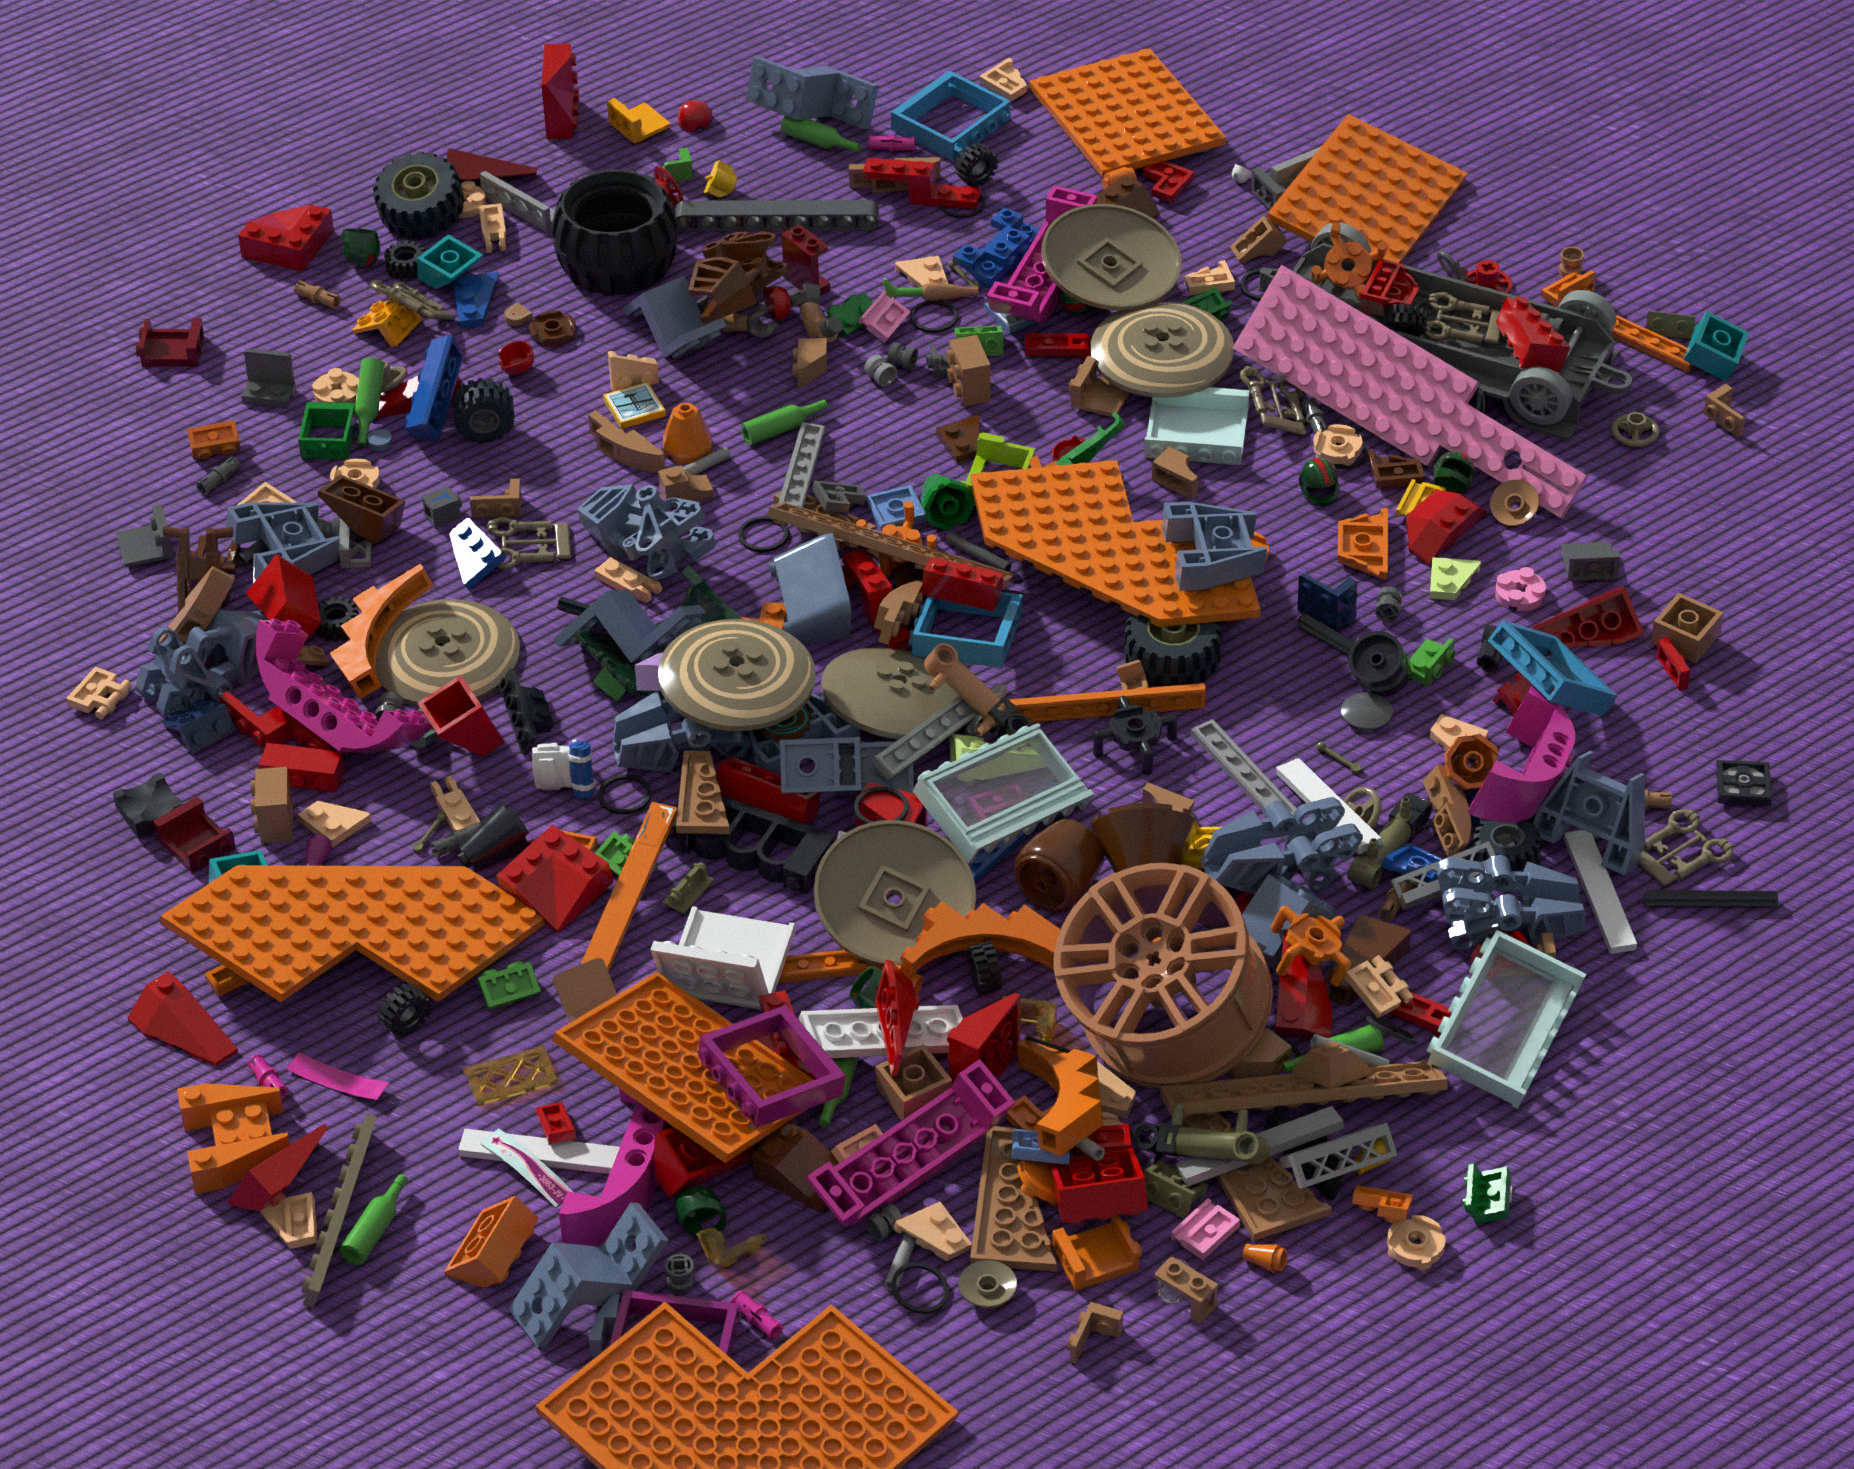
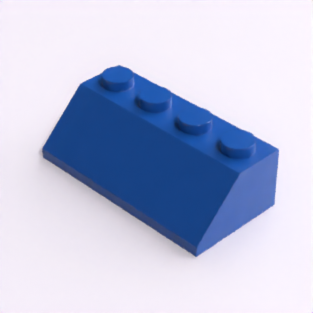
M452 335L432 339L430 347H427L425 351V364L418 374V388L411 398L412 408L410 414H407L405 418V427L411 437L439 442L464 358V352Z

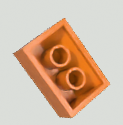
M516 1196L483 1209L444 1273L449 1277L483 1288L495 1283H502L509 1275L508 1269L510 1265L521 1255V1247L524 1242L533 1235L535 1231L533 1227L539 1218Z

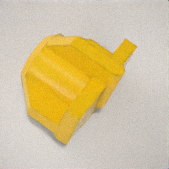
M720 160L715 162L711 174L705 177L708 182L703 194H710L717 198L731 194L737 184V177L732 166Z

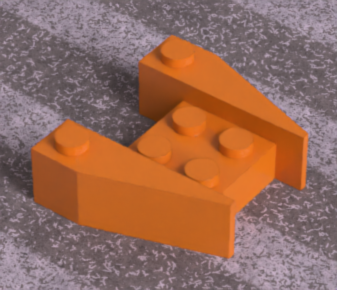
M205 1083L177 1089L184 1130L189 1131L213 1127L216 1146L187 1151L195 1194L224 1189L242 1181L250 1169L290 1145L287 1132L276 1135L271 1133L269 1115L284 1113L279 1088Z

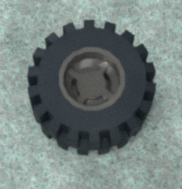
M478 378V381L470 380L467 385L463 384L460 386V390H456L455 398H453L452 402L454 424L456 425V430L461 432V436L464 438L469 437V440L473 442L479 440V443H484V441L488 440L493 442L495 438L501 439L504 437V433L508 434L511 431L510 427H513L515 419L513 396L509 392V388L502 385V382H493L491 378L487 380Z
M1489 820L1481 822L1480 827L1476 828L1473 847L1489 841L1495 855H1503L1509 859L1511 871L1523 872L1527 861L1536 865L1540 864L1541 837L1539 830L1535 829L1533 823H1527V820L1511 823ZM1486 850L1475 854L1473 861L1483 862L1488 860L1489 856Z

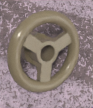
M384 362L385 368L381 394L397 387L406 379L408 371L405 367H389L388 363Z
M1640 412L1624 414L1615 419L1611 425L1613 437L1619 443L1629 447L1651 445L1658 439L1660 433L1658 424L1652 418ZM1618 428L1628 431L1632 436V440L1622 436ZM1652 429L1650 437L1640 440V435L1643 431Z
M1360 787L1353 790L1343 801L1373 829L1379 820L1382 808L1378 793L1369 787ZM1360 795L1371 797L1364 804L1355 805L1352 803Z

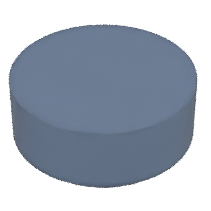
M374 430L367 436L368 446L373 451H385L392 446V436L387 430Z

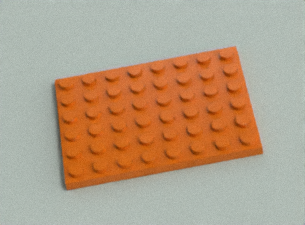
M1142 49L1135 53L1123 54L1116 58L1101 60L1089 65H1081L1078 68L1029 80L1030 90L1102 178L1105 173L1123 167L1135 170L1146 167L1149 164H1157L1160 161H1167L1226 145V136L1151 49Z
M1347 114L1269 210L1266 218L1272 223L1310 242H1313L1320 229L1327 224L1338 222L1350 225L1365 236L1370 245L1371 252L1377 250L1380 241H1385L1387 243L1385 257L1382 259L1401 264L1464 183L1468 173L1357 117Z
M658 971L555 1031L552 1041L565 1051L572 1054L586 1066L603 1076L607 1081L613 1083L630 1097L640 1102L651 1112L657 1114L671 1126L684 1133L695 1143H698L725 1163L805 1111L803 1110L756 1128L750 1119L743 1115L736 1102L728 1097L726 1090L720 1083L714 1080L712 1073L705 1065L701 1064V1060L698 1058L697 1050L699 1049L700 1036L730 1026L733 1023ZM757 1040L723 1052L762 1100L814 1080Z

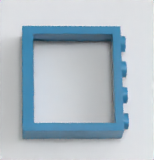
M947 71L891 111V130L904 137H915L916 143L954 161L961 156L959 154L961 151L963 153L966 151L965 148L967 146L971 148V144L979 143L1011 119L1010 100L951 71ZM951 95L987 112L985 116L953 139L916 121Z
M1002 592V599L994 612L925 596L924 605L920 607L919 618L916 617L914 631H910L909 645L912 646V655L926 658L937 645L946 643L954 647L957 651L958 659L962 663L1003 668L1022 617L1023 595ZM939 609L1003 618L995 642L929 634Z
M1502 620L1488 639L1550 702L1604 716L1618 697L1554 635ZM1549 650L1553 653L1550 658L1546 656Z

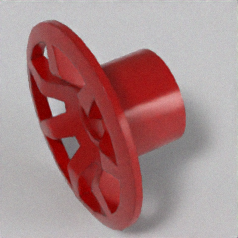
M655 167L653 170L655 182L663 187L672 205H677L679 202L684 201L682 192L673 176L663 167ZM671 181L674 184V187H670Z
M1481 261L1476 265L1475 270L1467 273L1466 282L1508 294L1512 290V280L1507 274L1500 271L1499 264L1494 261ZM1508 285L1505 291L1500 287Z

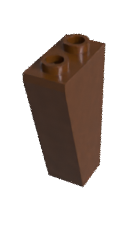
M1360 914L1340 952L1351 961L1349 970L1367 960L1376 968L1371 961L1378 955L1385 962H1389L1393 966L1409 951L1411 930ZM1334 962L1325 979L1329 1000L1350 1007L1360 996L1345 978L1340 986H1335L1331 983V978L1338 967V964Z

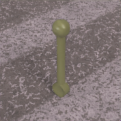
M953 260L949 261L948 266L950 269H954L970 287H978L979 290V283L973 282L957 264L953 263Z
M1324 742L1317 743L1316 748L1318 751H1324L1348 766L1353 774L1361 772L1360 764H1352L1327 748Z
M438 813L436 821L420 842L413 844V851L415 853L423 852L425 842L438 825L446 820L445 813Z

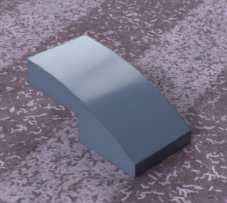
M614 1294L604 1304L594 1321L589 1337L591 1358H596L604 1351L606 1335H612L620 1305V1294Z

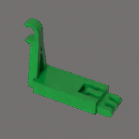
M1113 412L1112 417L1115 419V422L1108 429L1105 430L1102 426H1097L1098 432L1060 458L1056 462L1057 465L1089 463L1105 444L1123 429L1124 420L1116 412Z

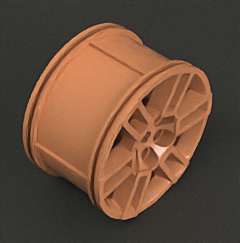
M1171 863L1138 865L1112 873L1092 886L1077 902L1060 930L1054 949L1053 961L1054 974L1060 994L1070 1012L1083 1026L1096 1054L1111 1071L1133 1084L1160 1090V1086L1209 1082L1227 1073L1241 1062L1261 1037L1272 1006L1273 989L1269 967L1257 943L1248 933L1244 918L1234 899L1222 885L1208 874L1187 865ZM1195 923L1218 928L1190 934ZM1161 937L1159 941L1153 942L1154 939ZM1231 945L1235 948L1234 950L1200 953V951L1209 950ZM1138 952L1136 956L1129 958L1131 954ZM1230 969L1231 975L1223 990L1211 1004H1208L1195 987L1196 975L1194 973ZM1116 982L1094 1015V1000L1098 984ZM1179 992L1183 993L1198 1013L1189 1020L1175 1000L1174 996ZM1131 998L1115 1028H1112L1110 1026L1126 1000ZM1149 1003L1155 1007H1163L1175 1028L1161 1032L1134 1033Z

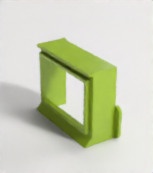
M980 433L977 440V454L967 480L961 481L968 486L974 503L976 502L971 485V474L982 473L986 461L1022 469L1032 468L1029 459L1035 457V448L1007 443L1002 436Z

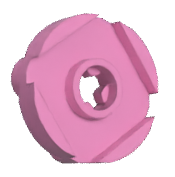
M1523 567L1520 570H1513L1498 575L1495 597L1502 606L1509 609L1510 605L1517 607V611L1523 612L1534 610L1542 604V600L1545 598L1546 584L1541 577L1534 574L1533 569Z

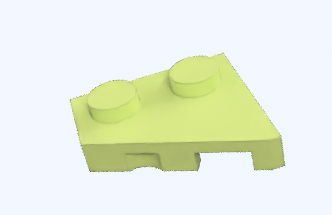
M1433 557L1430 599L1456 600L1461 594V590L1470 583L1472 575L1480 571L1481 561Z

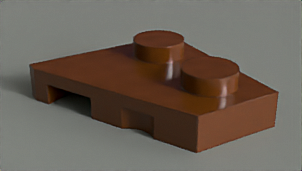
M1368 450L1367 458L1376 488L1406 486L1410 484L1412 479L1416 480L1415 483L1418 484L1425 482V474L1420 460L1402 458L1393 454L1386 458L1376 456L1375 450Z

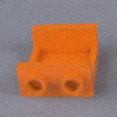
M1119 1214L1113 1215L1109 1224L1069 1237L1064 1228L1053 1230L1052 1249L1075 1291L1139 1270V1258L1142 1257L1140 1245L1137 1241L1132 1240L1129 1225L1126 1220H1121Z

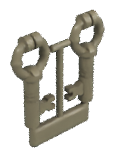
M378 280L370 282L371 289L386 295L390 301L394 300L417 314L422 313L430 319H456V316L446 311L444 306L422 295L419 290L406 286L403 282H395L392 287Z
M1446 292L1431 293L1429 295L1428 306L1437 310L1438 314L1436 321H1427L1424 336L1434 341L1452 338L1481 344L1482 340L1486 343L1499 344L1501 331L1496 323L1500 313L1499 310H1489L1490 306L1459 301ZM1438 298L1449 300V306L1438 305ZM1464 310L1472 312L1473 315L1472 320L1442 315V313ZM1488 312L1491 314L1489 323L1480 322L1482 315L1488 316ZM1445 319L1470 324L1469 332L1451 329L1450 326L1440 321ZM1431 326L1442 328V334L1430 333ZM1479 326L1488 328L1486 337L1483 338L1482 334H1477Z
M1245 366L1241 370L1240 378L1252 393L1257 414L1261 416L1263 425L1305 435V419L1299 401L1303 397L1304 391L1286 380L1280 381L1279 384L1265 381L1257 368ZM1247 376L1256 377L1258 381L1251 382ZM1264 385L1271 387L1275 404L1267 403L1263 400L1261 389ZM1275 387H1279L1283 395L1287 397L1292 410L1288 407H1284L1281 410ZM1286 387L1295 388L1296 391L1289 392ZM1277 409L1279 417L1266 414V410L1274 413ZM1282 411L1285 412L1284 416H1290L1295 419V422L1284 419Z
M503 516L490 520L487 523L490 535L502 537V549L499 550L504 555L509 554L512 556L511 562L500 563L497 568L507 570L520 563L554 562V558L559 560L571 559L572 557L568 523H555L551 526V521L517 522V520ZM507 523L510 530L500 532L498 531L497 524ZM553 527L556 539H546V531H551ZM518 532H537V540L506 541V537ZM538 544V553H519V551L507 548V545ZM547 544H556L557 554L555 556L554 552L547 551Z
M1692 809L1674 811L1670 815L1666 827L1645 839V845L1638 864L1663 886H1667L1677 879H1684L1706 864L1727 862L1733 855L1734 845L1727 839L1707 841V838L1696 830L1699 825L1700 816ZM1679 816H1684L1692 825L1685 828L1680 827L1675 819L1679 818ZM1693 832L1696 837L1659 860L1654 859L1647 852V850L1653 848L1662 856L1664 851H1669V847L1662 844V841L1679 833L1688 834ZM1701 840L1705 843L1702 848V855L1688 864L1683 862L1679 856H1676L1675 860H1670V864L1673 867H1677V870L1674 872L1675 875L1661 865L1695 842ZM1718 845L1726 854L1722 855V857H1714L1709 848Z

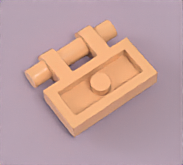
M94 667L66 698L67 705L86 713H90L96 707L98 708L95 712L96 717L103 720L106 715L112 714L116 709L115 705L119 701H123L129 695L128 691L132 688V683L124 680L119 684L117 683L116 674ZM107 693L112 694L108 699L104 698Z
M1378 955L1371 961L1376 968L1367 960L1349 970L1344 978L1374 1015L1380 1018L1399 1007L1401 1000L1398 998L1399 996L1405 1003L1410 1002L1414 996L1408 990L1409 986L1404 980H1400L1393 972V966L1389 962H1385ZM1383 978H1385V979L1387 980V982L1391 985L1390 987H1389L1388 984L1383 980Z

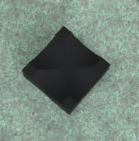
M161 772L153 775L149 780L137 787L120 789L113 792L117 810L138 839L155 832L154 820L183 805L182 801L172 792Z

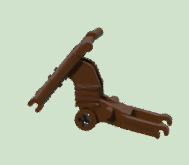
M163 527V536L179 539V550H176V591L179 613L185 606L187 596L212 566L230 575H236L237 555L241 551V545H235L231 540L227 557H220L218 539L233 537V528H207L206 535L199 536L197 550L192 551L190 555L189 528ZM230 590L221 605L229 604Z

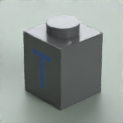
M448 486L421 496L423 513L434 528L461 518L460 507H462V501L457 493L454 494Z

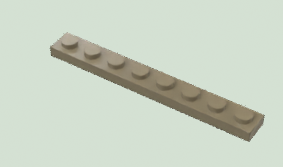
M366 1113L363 1124L358 1122L356 1124L352 1139L357 1141L355 1145H349L345 1160L350 1161L348 1167L343 1165L338 1182L343 1184L341 1188L336 1187L330 1203L335 1204L334 1210L328 1209L323 1223L328 1229L327 1232L321 1231L316 1245L317 1248L321 1249L320 1253L313 1254L308 1269L314 1272L312 1277L306 1275L301 1290L302 1293L306 1294L303 1302L304 1306L314 1309L377 1119L376 1116Z

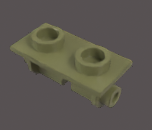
M1648 310L1646 329L1661 336L1691 339L1696 316Z
M702 862L693 864L690 872L675 888L669 891V895L663 900L662 904L685 914L714 881V878L706 875V865Z

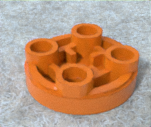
M1021 1160L1017 1168L1020 1179L1023 1182L1021 1189L1024 1194L1029 1197L1037 1196L1052 1205H1058L1049 1162Z

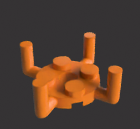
M1334 222L1331 225L1330 231L1334 247L1326 255L1324 270L1321 271V268L1317 265L1313 266L1310 279L1313 283L1328 279L1333 285L1342 287L1345 290H1353L1357 300L1360 301L1361 292L1365 287L1364 284L1372 270V262L1385 257L1387 243L1380 241L1377 250L1368 253L1358 242L1343 243L1340 237L1341 225L1338 222ZM1345 261H1350L1354 264L1355 268L1351 271H1346L1341 265Z
M906 501L904 503L905 522L903 526L888 524L882 528L881 532L922 545L920 532L912 529L915 524L914 504L912 501ZM860 519L856 522V525L866 527V521ZM933 534L928 535L927 547L937 550V537ZM874 554L880 564V570L886 578L890 577L893 569L902 564V562L892 560L889 554Z
M1282 906L1270 929L1274 933H1280L1286 920L1289 921L1291 925L1287 932L1286 942L1291 947L1283 955L1276 969L1277 974L1285 976L1294 958L1299 954L1306 957V960L1314 965H1318L1323 961L1334 960L1338 967L1331 978V983L1335 986H1340L1351 966V961L1339 951L1342 947L1340 930L1344 925V918L1336 916L1332 920H1328L1320 915L1317 918L1309 917V913L1297 915L1288 906Z

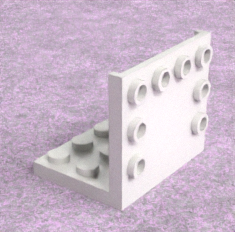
M692 906L679 945L670 941H653L651 953L657 971L695 998L761 1010L759 996L776 991L796 932L795 923L790 922L789 925L700 911L697 907Z

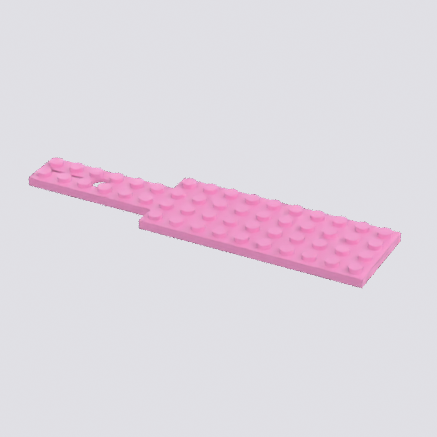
M1283 265L1280 266L1233 346L1235 350L1276 375H1286V381L1416 460H1420L1421 463L1428 467L1431 466L1440 449L1444 447L1449 451L1465 453L1471 458L1475 467L1502 483L1509 480H1523L1530 483L1538 493L1539 505L1562 519L1589 477L1468 405L1480 382ZM1511 451H1518L1522 459L1521 465L1517 469L1510 470L1505 466V456Z

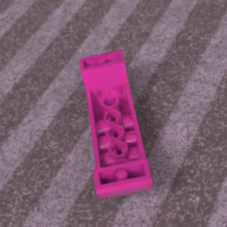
M1053 186L1046 197V221L1007 284L995 281L987 294V303L992 311L1037 323L1046 321L1053 314L1060 302L1061 289L1052 281L1043 265L1041 248L1045 232L1051 223L1063 213L1080 206L1097 204V195Z
M1531 685L1505 732L1533 747L1525 766L1520 773L1496 760L1467 812L1473 816L1509 823L1527 820L1537 813L1538 808L1569 769L1568 767L1574 758L1570 753L1575 743V730L1572 721L1560 704L1550 702L1534 685Z
M979 1059L958 1074L950 1089L835 1167L830 1162H827L808 1175L806 1180L843 1226L855 1225L864 1221L872 1213L877 1214L888 1203H894L958 1158L996 1125L1014 1106L1015 1101Z
M620 1088V1101L636 1104L601 1197L567 1191L559 1212L562 1243L587 1246L603 1244L631 1202L639 1203L646 1211L654 1197L657 1186L661 1187L654 1176V1139L656 1133L672 1128V1126Z

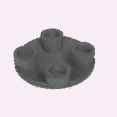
M1363 692L1351 695L1343 702L1341 707V718L1350 725L1359 728V731L1363 734L1373 733L1374 729L1380 728L1391 721L1393 716V708L1390 702L1375 693Z

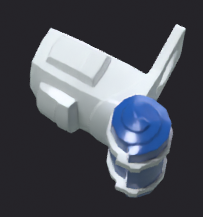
M573 739L569 746H558L557 743L539 744L537 747L532 748V768L536 788L559 790L561 787H572L573 795L577 798L584 799L594 796L593 753L590 743Z

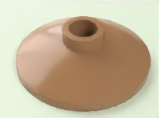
M1509 480L1502 483L1495 489L1490 499V509L1494 518L1506 526H1520L1527 523L1535 516L1539 508V496L1536 489L1530 483L1523 480ZM1514 504H1520L1519 508L1512 509Z

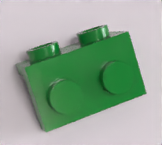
M1216 287L1181 302L1200 308L1212 314L1220 321L1229 316V311L1234 305L1231 300L1225 302Z
M865 291L857 296L852 294L844 300V304L840 307L838 304L831 307L826 312L828 314L826 318L831 316L838 317L843 324V328L839 333L843 338H846L865 326L863 323L859 324L858 321L873 302Z
M1470 1163L1468 1165V1175L1465 1176L1467 1193L1466 1197L1463 1198L1466 1213L1471 1214L1476 1224L1508 1218L1511 1189V1172L1506 1166L1480 1172L1475 1163Z

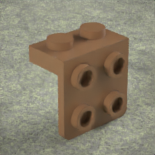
M1087 356L1083 365H1079L1075 379H1071L1068 392L1071 393V407L1112 417L1113 412L1119 414L1130 392L1114 386L1105 378L1097 377V369L1095 368L1097 358Z
M596 958L557 973L552 979L569 1023L617 995L602 958Z

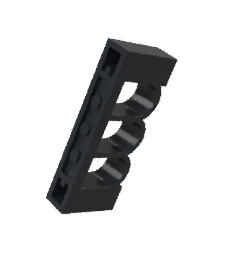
M721 796L730 825V834L709 838L702 836L703 834L677 833L676 816L665 841L666 846L688 854L693 849L697 856L708 860L725 857L727 864L739 871H752L758 868L762 878L775 883L783 882L784 887L804 894H808L815 884L818 866L827 850L835 842V834L724 796ZM746 831L763 836L760 842L752 848L740 849L735 847ZM779 842L796 847L792 855L784 860L776 861L768 858Z

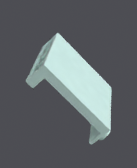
M1209 387L1200 392L1181 397H1152L1147 437H1145L1144 458L1156 459L1170 446L1188 455L1189 461L1241 465L1249 410V390Z

